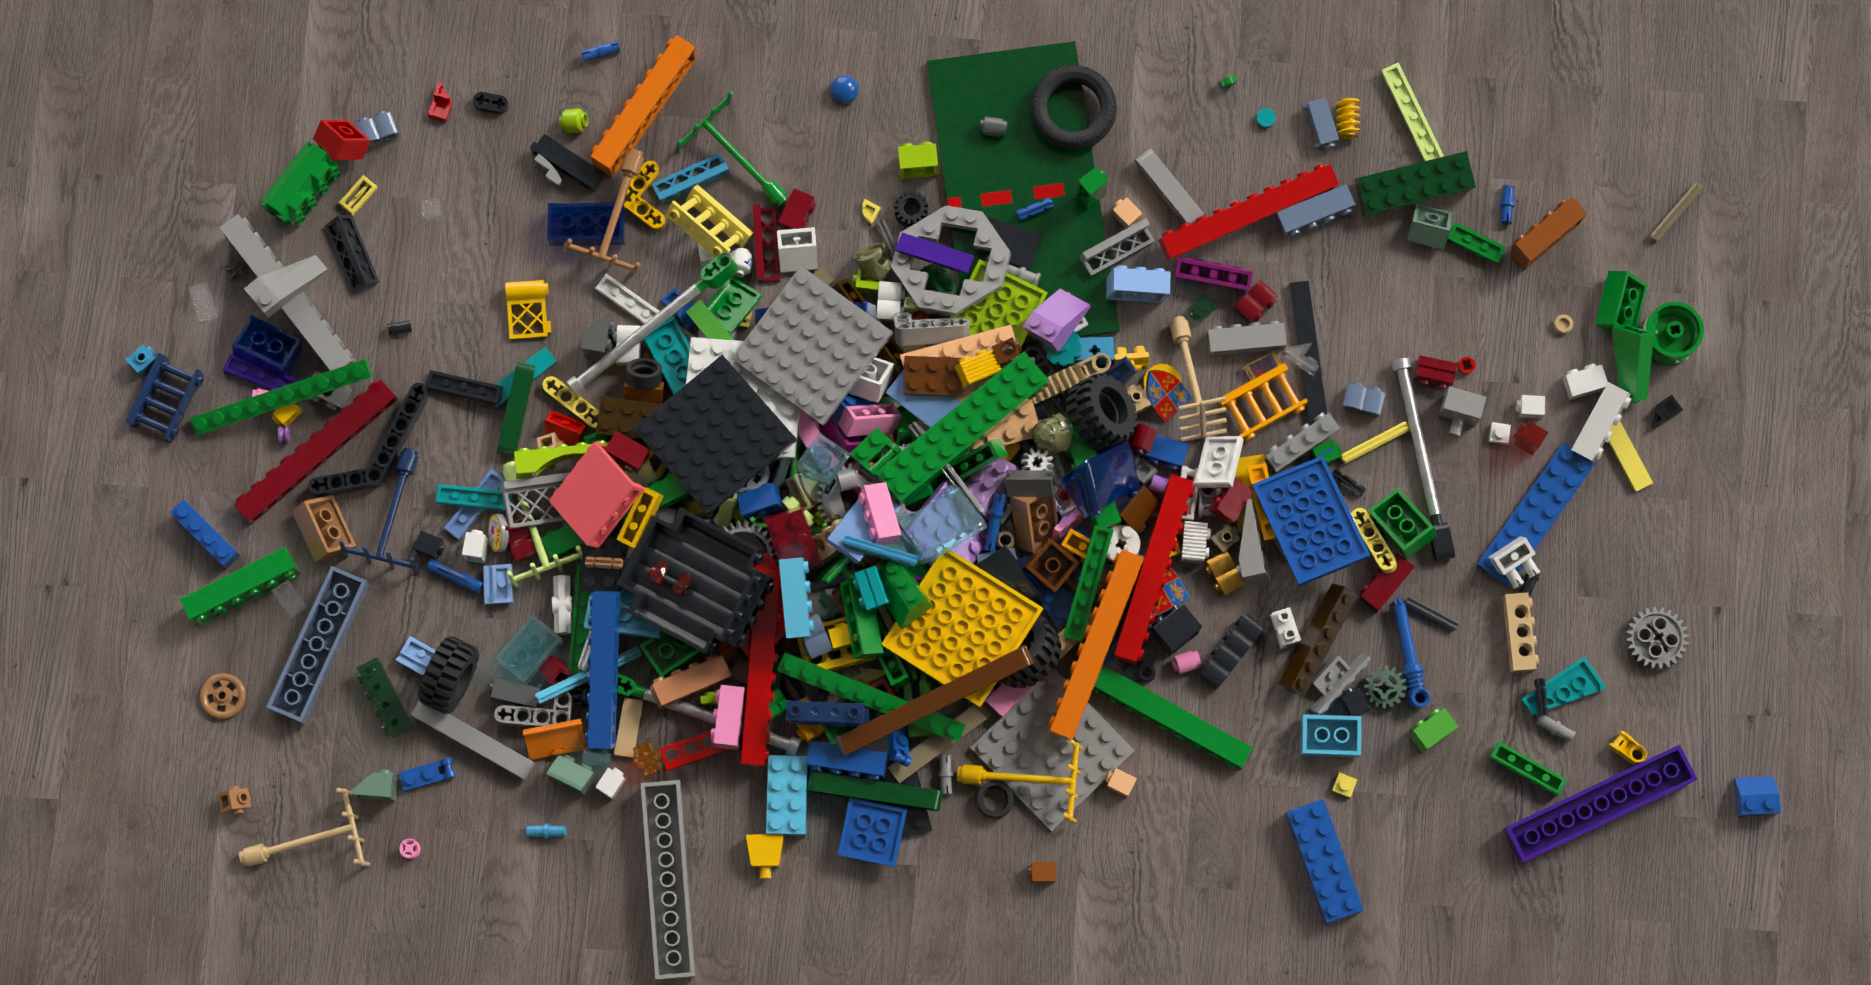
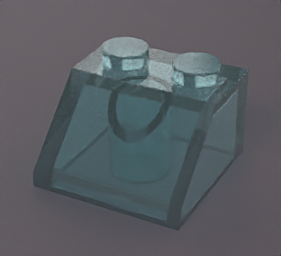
M818 433L797 462L795 470L812 481L829 486L851 454Z

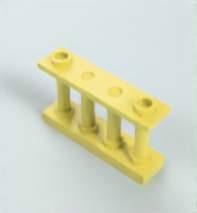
M699 185L692 188L686 203L680 206L673 201L665 214L714 258L721 253L729 254L730 247L735 243L741 248L745 247L753 235L750 229ZM695 207L702 214L694 218L687 211ZM709 219L716 226L708 230L701 223ZM721 231L729 237L724 243L715 236Z

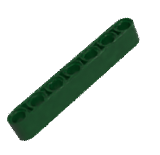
M810 771L807 791L812 793L931 811H940L943 791L815 771Z

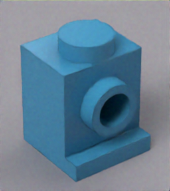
M142 345L125 360L142 377L151 369L157 354L150 346L146 348ZM145 355V359L140 361L139 359Z

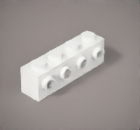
M1608 382L1571 450L1593 462L1595 459H1599L1604 451L1602 449L1604 443H1608L1613 435V432H1611L1613 426H1617L1622 418L1620 414L1623 408L1626 409L1631 402V398H1629L1631 394Z

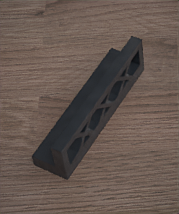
M352 214L338 215L325 225V229L352 293H357L365 286L378 284L379 279ZM334 225H336L338 229L337 235L334 233L332 228ZM341 241L345 246L344 252L340 248ZM348 258L351 260L352 263L351 269L347 265ZM355 275L358 277V280L360 282V284H358L357 286L354 282Z

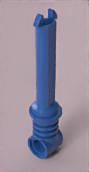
M1397 597L1394 600L1393 611L1405 663L1401 676L1407 680L1405 684L1408 685L1406 687L1409 689L1407 691L1408 706L1414 710H1419L1430 702V694L1426 687H1423L1425 686V683H1423L1424 678H1421L1424 676L1425 668H1422L1421 664L1417 663L1406 606L1401 597ZM1415 695L1421 696L1422 703H1418L1415 700Z

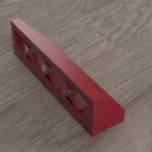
M760 204L753 205L757 283L780 282L776 207L761 208ZM772 212L773 219L766 224L761 219V213ZM767 229L774 234L769 243L762 238V234ZM768 247L775 252V256L770 261L763 255ZM771 266L776 270V277H765L764 271Z

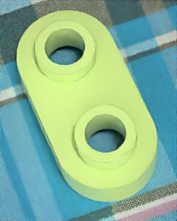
M786 496L781 501L788 510L800 505L793 496L791 498ZM805 510L809 526H811L814 517Z

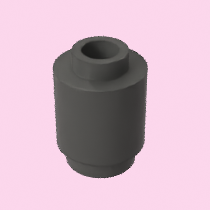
M985 117L984 120H980L979 131H983L982 135L1005 136L1007 121H1003L1001 118Z

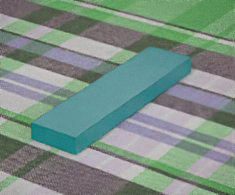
M546 347L524 362V364L536 366L533 381L557 363ZM515 370L496 384L504 387L499 406L494 405L496 409L509 399Z
M444 484L437 485L436 504L506 511L503 493L500 490ZM514 494L508 495L509 502L513 504Z

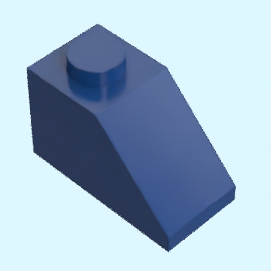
M674 288L661 301L667 306L682 293ZM691 301L674 314L676 319L687 329L696 324L686 313L693 306Z

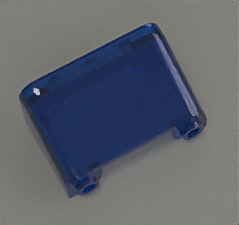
M1128 441L1083 462L1060 479L1084 519L1089 516L1095 518L1103 512L1102 508L1122 497L1133 498L1140 489L1132 447Z

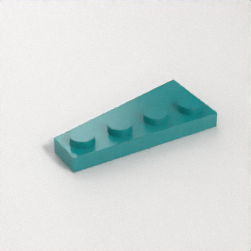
M1585 656L1546 682L1544 687L1547 692L1548 704L1546 707L1549 710L1607 689ZM1534 690L1521 699L1531 716L1537 714L1538 708L1536 706Z

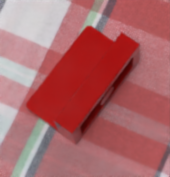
M551 411L545 420L541 436L555 432L559 440L563 441L564 444L575 446V444L579 443L587 424Z

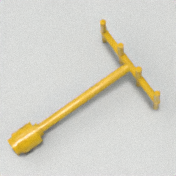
M1074 740L1069 742L1073 746L1072 765H1067V768L1071 770V778L986 772L983 766L963 765L958 767L957 781L962 782V784L982 785L983 781L986 780L1070 785V789L1065 790L1069 795L1068 811L1063 814V817L1069 822L1076 823L1077 820L1073 818L1074 799L1079 798L1075 793L1076 775L1081 774V771L1077 769L1078 753L1083 750V747Z

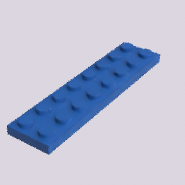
M1564 442L1477 564L1478 567L1507 587L1511 584L1506 575L1499 574L1488 557L1520 536L1525 537L1533 550H1535L1595 465L1586 457L1571 450L1572 447ZM1522 564L1515 568L1518 573L1523 567Z

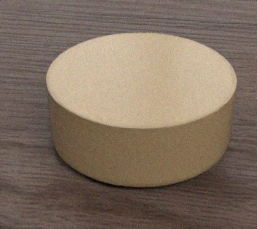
M1559 315L1554 320V330L1559 334L1569 333L1573 328V320L1568 315Z

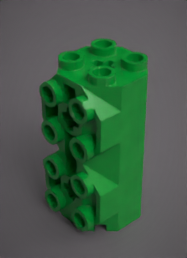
M307 141L261 199V205L271 216L276 215L280 219L279 221L286 227L294 226L295 224L300 226L305 221V215L309 210L312 211L318 203L315 200L316 196L319 194L324 196L328 192V186L331 182L339 178L341 174L338 171L339 164L335 160L329 161L330 155L315 144Z

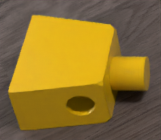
M746 835L751 867L759 868L760 879H771V867L780 866L784 835Z

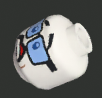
M736 248L730 255L738 264V271L734 276L741 278L751 273L754 258L749 250Z

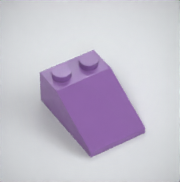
M1059 289L1031 313L1022 327L1030 337L1059 352L1091 306L1066 291Z

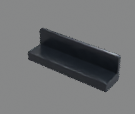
M546 134L541 137L538 143L533 142L530 146L533 154L536 156L540 154L553 167L593 193L606 176L604 172Z

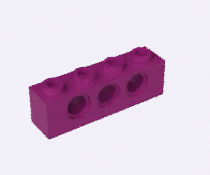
M1180 255L1178 256L1175 271L1176 277L1249 291L1253 275V269Z

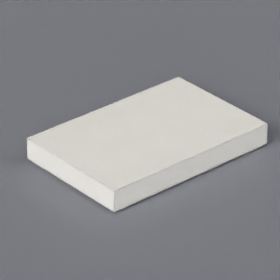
M1242 436L1205 438L1194 483L1196 488L1233 487L1244 441Z

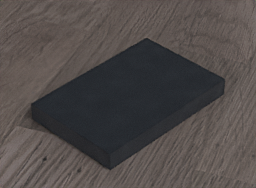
M988 217L989 222L1010 250L1009 264L1019 268L1025 267L1026 270L1030 271L1042 234ZM977 249L976 253L990 257L991 251Z

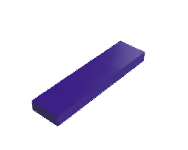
M903 232L896 246V252L968 275L974 259L973 255Z
M229 354L223 368L224 373L269 390L301 381L233 354Z

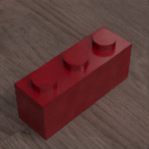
M1398 552L1394 555L1397 563L1396 569L1391 573H1385L1378 569L1371 577L1374 581L1370 585L1366 583L1360 590L1362 595L1359 599L1375 613H1378L1415 568ZM1386 559L1384 561L1385 565L1391 566L1390 562Z

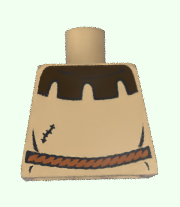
M819 468L785 479L792 496L800 503L799 506H803L804 511L819 503L816 499L821 498V495L816 492L823 490L819 484L825 485L826 482L822 479L823 477L830 478L827 475L824 476Z

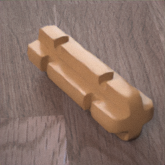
M586 557L585 566L590 568L622 569L623 559L614 558L613 560V558L596 557L595 559V557Z

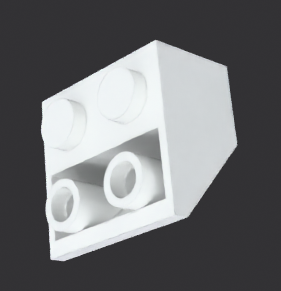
M815 227L777 231L781 273L796 272L800 266L808 271L818 270Z

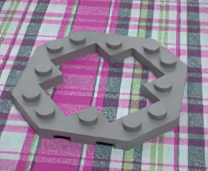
M944 206L902 232L927 241L938 242L942 226L977 231L973 245L974 249L991 251L983 282L964 279L961 294L957 296L925 290L928 273L911 270L914 257L896 252L895 250L891 267L919 310L957 316L964 309L971 305H976L986 299V296L996 293L1002 289L1011 253L982 211Z

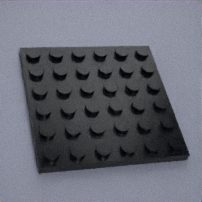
M723 355L718 357L633 428L708 515L797 441L796 437Z

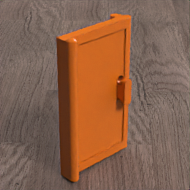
M581 719L523 730L522 735L525 738L530 760L587 749Z

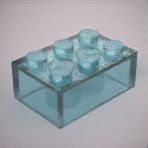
M532 614L494 659L520 682L527 685L539 672V668L548 657L553 655L564 641Z

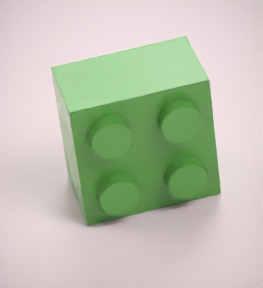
M1437 708L1426 717L1427 721L1424 722L1422 719L1410 728L1412 732L1409 734V737L1422 754L1458 728V725L1445 708L1441 711Z

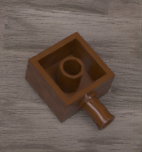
M1046 538L1022 568L1049 592L1055 593L1062 584L1071 590L1073 594L1076 592L1078 581L1071 576V573L1079 565V562L1052 538Z

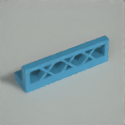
M718 153L652 183V187L662 205L691 192L692 188L696 185L702 187L730 174L721 154ZM719 159L721 164L710 169L711 162ZM697 168L705 170L701 174L692 176L693 171ZM680 176L688 178L677 185L675 184L676 179ZM662 184L671 186L661 192L657 188Z

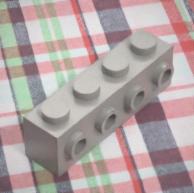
M1321 413L1314 418L1315 423L1310 426L1308 423L1298 429L1299 434L1294 437L1292 434L1282 440L1284 444L1279 447L1274 445L1266 451L1268 455L1265 456V459L1275 473L1340 429L1330 413L1326 415Z

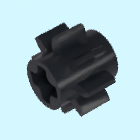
M584 683L573 689L571 697L574 700V705L587 708V693L590 692V685Z

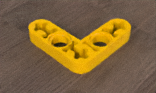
M646 161L641 166L639 175L631 179L626 193V197L631 194L629 190L631 188L637 195L633 193L630 196L631 202H623L622 207L651 229L659 231L666 224L664 215L641 198L657 178L659 167L654 161ZM652 166H654V171H655V172H654V173L650 172V173L647 175V179H649V180L647 181L646 178L644 177V176L647 174V172H648V171H647V167L651 168ZM642 180L644 182L643 188L636 189L634 182ZM641 205L647 207V212L643 215L637 213V208ZM651 211H653L652 217H654L655 219H658L660 217V225L658 223L653 225L654 221L652 218L649 217Z

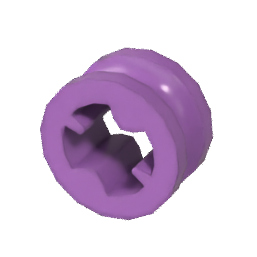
M282 426L278 427L279 443L286 441V443L290 442L289 426L282 428Z

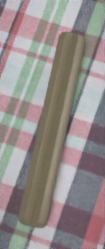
M1695 182L1650 234L1649 238L1653 242L1657 243L1701 192L1703 187L1699 183Z

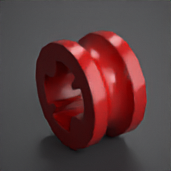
M1468 356L1461 358L1458 362V369L1462 374L1472 373L1476 366L1474 359ZM1464 361V363H1466V361H1469V365L1472 368L1470 370L1469 368L1467 370H1464V365L1462 364V362Z

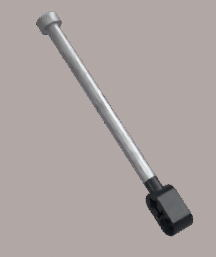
M1410 358L1397 359L1392 361L1391 365L1393 372L1398 374L1430 520L1436 532V537L1430 541L1434 560L1441 561L1455 558L1449 524L1447 522L1443 523L1408 371L1412 368Z

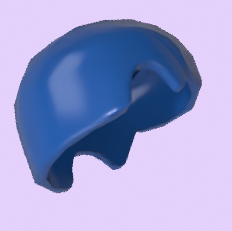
M839 76L831 82L829 93L831 98L840 104L851 103L858 96L859 85L850 76Z

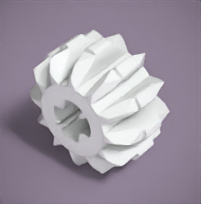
M1031 448V455L1028 453L1023 455L1026 459L1021 460V464L1026 466L1022 467V470L1051 469L1054 465L1049 462L1053 458L1052 456L1046 457L1048 454L1047 450L1042 454L1040 453V448L1037 449V453ZM1035 460H1038V463L1039 461L1041 462L1039 468H1036V465L1035 467L1033 466Z

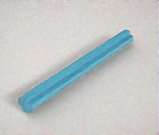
M634 647L619 654L618 667L641 657L640 649ZM590 668L536 693L535 698L539 704L544 703L586 683Z

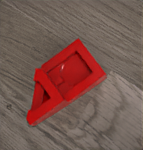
M438 81L433 94L434 99L428 112V118L446 123L452 103L450 96L443 88V84Z

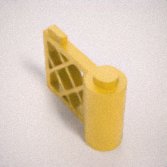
M544 280L506 282L509 339L548 337V333H551V321H547L545 300L546 295H549L548 283H544ZM535 303L542 304V311L538 316H535L529 310ZM512 305H521L525 309L518 318L512 314ZM527 311L535 318L529 326H526L520 320ZM537 320L543 324V333H534L530 329ZM519 321L526 329L522 334L513 335V327Z

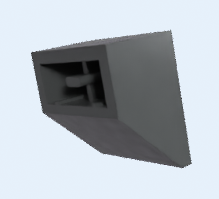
M605 315L585 329L581 347L584 357L601 359L613 349L611 337H613L616 326L611 315Z

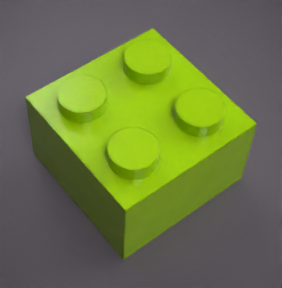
M922 142L920 145L906 143L898 147L900 179L938 176L936 144H932V142Z

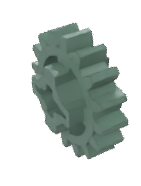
M1385 666L1382 671L1381 667H1378V673L1371 671L1370 673L1373 677H1366L1369 684H1365L1364 687L1369 688V691L1365 694L1372 696L1369 701L1375 700L1377 707L1380 703L1383 704V708H1386L1387 704L1394 707V701L1399 704L1401 702L1399 697H1405L1402 690H1406L1407 687L1403 686L1402 683L1406 679H1400L1402 673L1396 674V668L1389 671L1388 666ZM1382 675L1381 681L1374 683L1375 679ZM1391 676L1395 678L1397 683H1394L1391 680ZM1385 682L1387 683V686L1392 687L1388 689L1386 692L1384 688L1379 687L1385 684ZM1374 691H1377L1381 695V698H1379ZM1397 691L1396 696L1389 699L1390 693Z

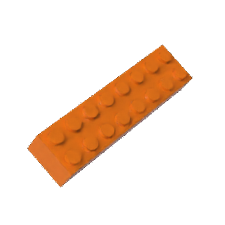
M678 35L668 41L666 51L663 54H659L655 60L656 65L653 69H649L646 72L644 82L637 85L632 99H628L625 102L622 113L615 116L610 130L607 129L601 137L603 140L599 145L596 144L591 151L593 165L612 179L622 166L626 152L630 148L634 149L697 60L696 47Z

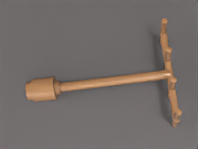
M630 148L625 154L620 169L623 172L624 178L599 253L594 252V247L588 250L571 244V239H568L564 244V252L571 249L585 254L587 260L590 257H594L608 262V267L610 268L614 264L631 270V275H635L639 270V262L634 266L617 260V255H613L611 258L606 256L631 178L639 175L644 160L643 152Z

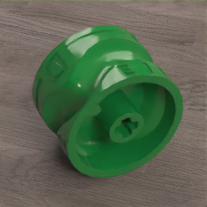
M1673 301L1658 306L1641 327L1643 330L1654 333L1651 360L1665 366L1677 365L1687 360L1699 347L1704 336V326L1700 315L1691 306L1682 302Z

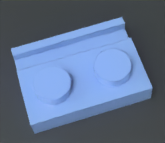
M512 564L483 566L485 605L514 603L513 585L507 575L508 571H511L513 574Z
M409 636L396 661L423 676L432 655L435 653V649Z

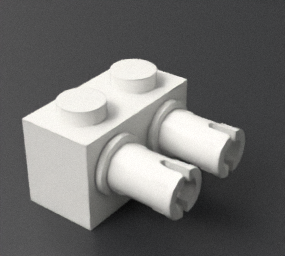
M1518 537L1488 557L1496 571L1507 576L1513 588L1518 587V584L1524 583L1515 569L1518 565L1522 564L1529 578L1535 576V573L1538 574L1540 572L1531 558L1536 553L1525 537Z

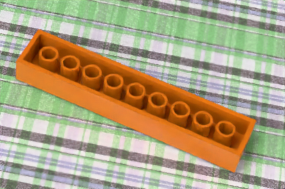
M1123 549L1121 553H1116L1112 565L1115 566L1114 571H1109L1105 583L1108 586L1106 590L1102 589L1098 600L1101 602L1099 608L1095 606L1091 619L1094 620L1092 626L1088 625L1084 638L1087 639L1085 644H1080L1077 651L1079 659L1077 662L1073 661L1070 669L1071 679H1066L1063 686L1064 697H1059L1055 707L1058 712L1056 716L1052 715L1048 724V728H1051V734L1069 741L1073 740L1142 567L1144 557Z

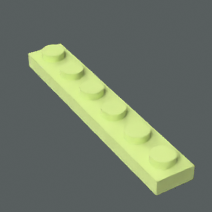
M1399 62L1382 69L1381 74L1423 160L1428 161L1444 157Z

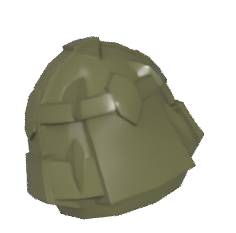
M885 243L873 244L857 251L854 260L861 268L865 278L874 279L878 282L883 281L888 277V273L892 271V262L884 256L889 249Z
M1060 413L1052 414L1051 418L1040 419L1034 425L1032 437L1037 447L1041 450H1047L1050 453L1056 454L1063 450L1067 451L1071 444L1073 435L1071 425L1068 419Z

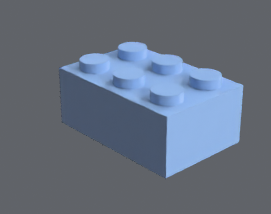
M1116 266L1107 276L1106 299L1163 303L1170 295L1171 272L1165 271L1162 268L1146 270L1145 267L1128 269L1127 266Z

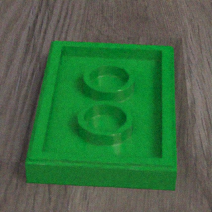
M731 277L706 306L732 335L762 299V294Z

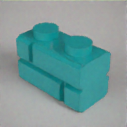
M877 566L854 573L855 579L852 581L856 591H860L861 597L859 602L862 609L866 608V611L871 612L891 604Z

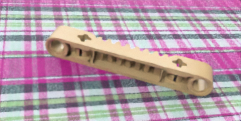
M1104 353L1096 354L1047 377L1049 379L1048 386L1032 399L1033 404L1069 389L1094 374L1107 371L1111 365L1109 356ZM1100 357L1106 360L1104 368L1096 366V360Z

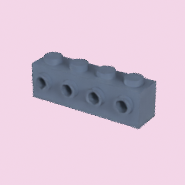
M1346 184L1278 211L1275 218L1283 236L1289 235L1294 237L1300 234V231L1303 229L1311 230L1316 228L1318 223L1323 221L1324 223H1329L1335 220V217L1338 215L1346 216L1351 214L1356 204Z

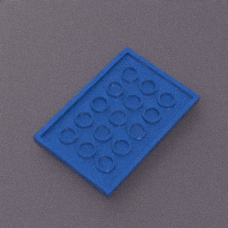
M1323 456L1252 484V488L1298 586L1370 558V553Z

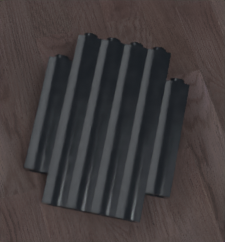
M680 508L672 524L651 515L616 584L636 594L627 610L628 613L699 651L711 655L719 647L718 640L737 648L746 643L748 639L747 632L755 626L757 622L756 615L758 611L764 608L766 595L773 591L775 578L755 568L764 559V551ZM664 573L680 581L682 588L684 585H690V590L684 595L681 588L677 590L673 586L661 581L658 576H662Z

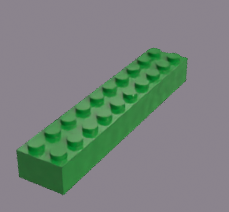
M1025 352L1021 353L876 472L875 478L880 483L886 482L889 494L899 506H902L1044 390L1049 384V379Z

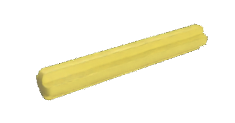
M1404 421L1341 454L1342 462L1347 464L1403 435L1410 430L1408 423Z

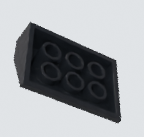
M1006 545L975 565L1030 600L1039 593L1037 587Z

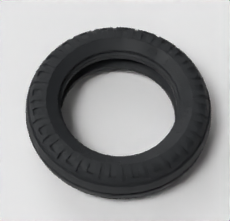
M1067 65L1050 71L1038 82L1032 93L1030 113L1036 130L1047 142L1066 150H1081L1097 144L1110 132L1116 119L1117 102L1111 85L1101 74L1085 66ZM1076 83L1084 85L1092 90L1098 98L1100 114L1095 123L1083 131H1065L1056 126L1048 115L1047 102L1050 95L1057 88L1065 84Z

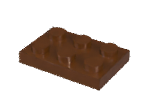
M905 356L904 395L962 397V383L955 369V366L959 364L958 360L961 358Z

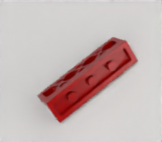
M711 731L659 748L667 772L733 749L716 748L714 745L711 748H707L701 745L705 737H711ZM691 742L698 746L695 753L688 754L683 751L687 743ZM669 749L678 751L677 758L668 762L665 751Z

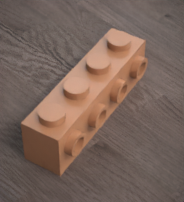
M716 654L706 658L704 663L699 664V662H695L689 665V669L685 671L679 669L670 673L671 676L666 679L662 676L653 680L654 684L650 686V691L658 708H663L729 680L732 675L723 655L718 657Z

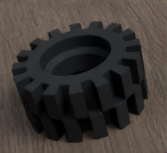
M905 191V194L901 193L894 204L895 217L899 220L900 224L903 223L906 227L908 225L912 226L926 218L928 215V202H926V198L922 197L919 192L918 194L915 193V191H912V193H909V191ZM910 202L915 203L919 208L918 212L912 216L904 212V206Z

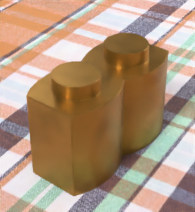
M1227 551L1206 561L1204 569L1208 577L1214 579L1215 584L1213 586L1218 595L1221 594L1225 597L1245 586Z

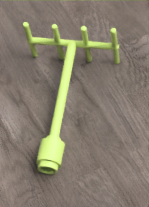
M511 461L504 464L502 472L505 481L518 480L516 479L515 462ZM523 500L520 505L522 511L527 514L530 508L528 503ZM536 525L528 526L542 566L536 568L534 563H530L532 570L513 576L512 572L508 571L507 575L513 587L517 589V581L535 575L537 580H541L539 573L558 567L559 571L563 572V564L579 558L582 562L581 547L576 546V554L560 560L554 554V562L549 563Z

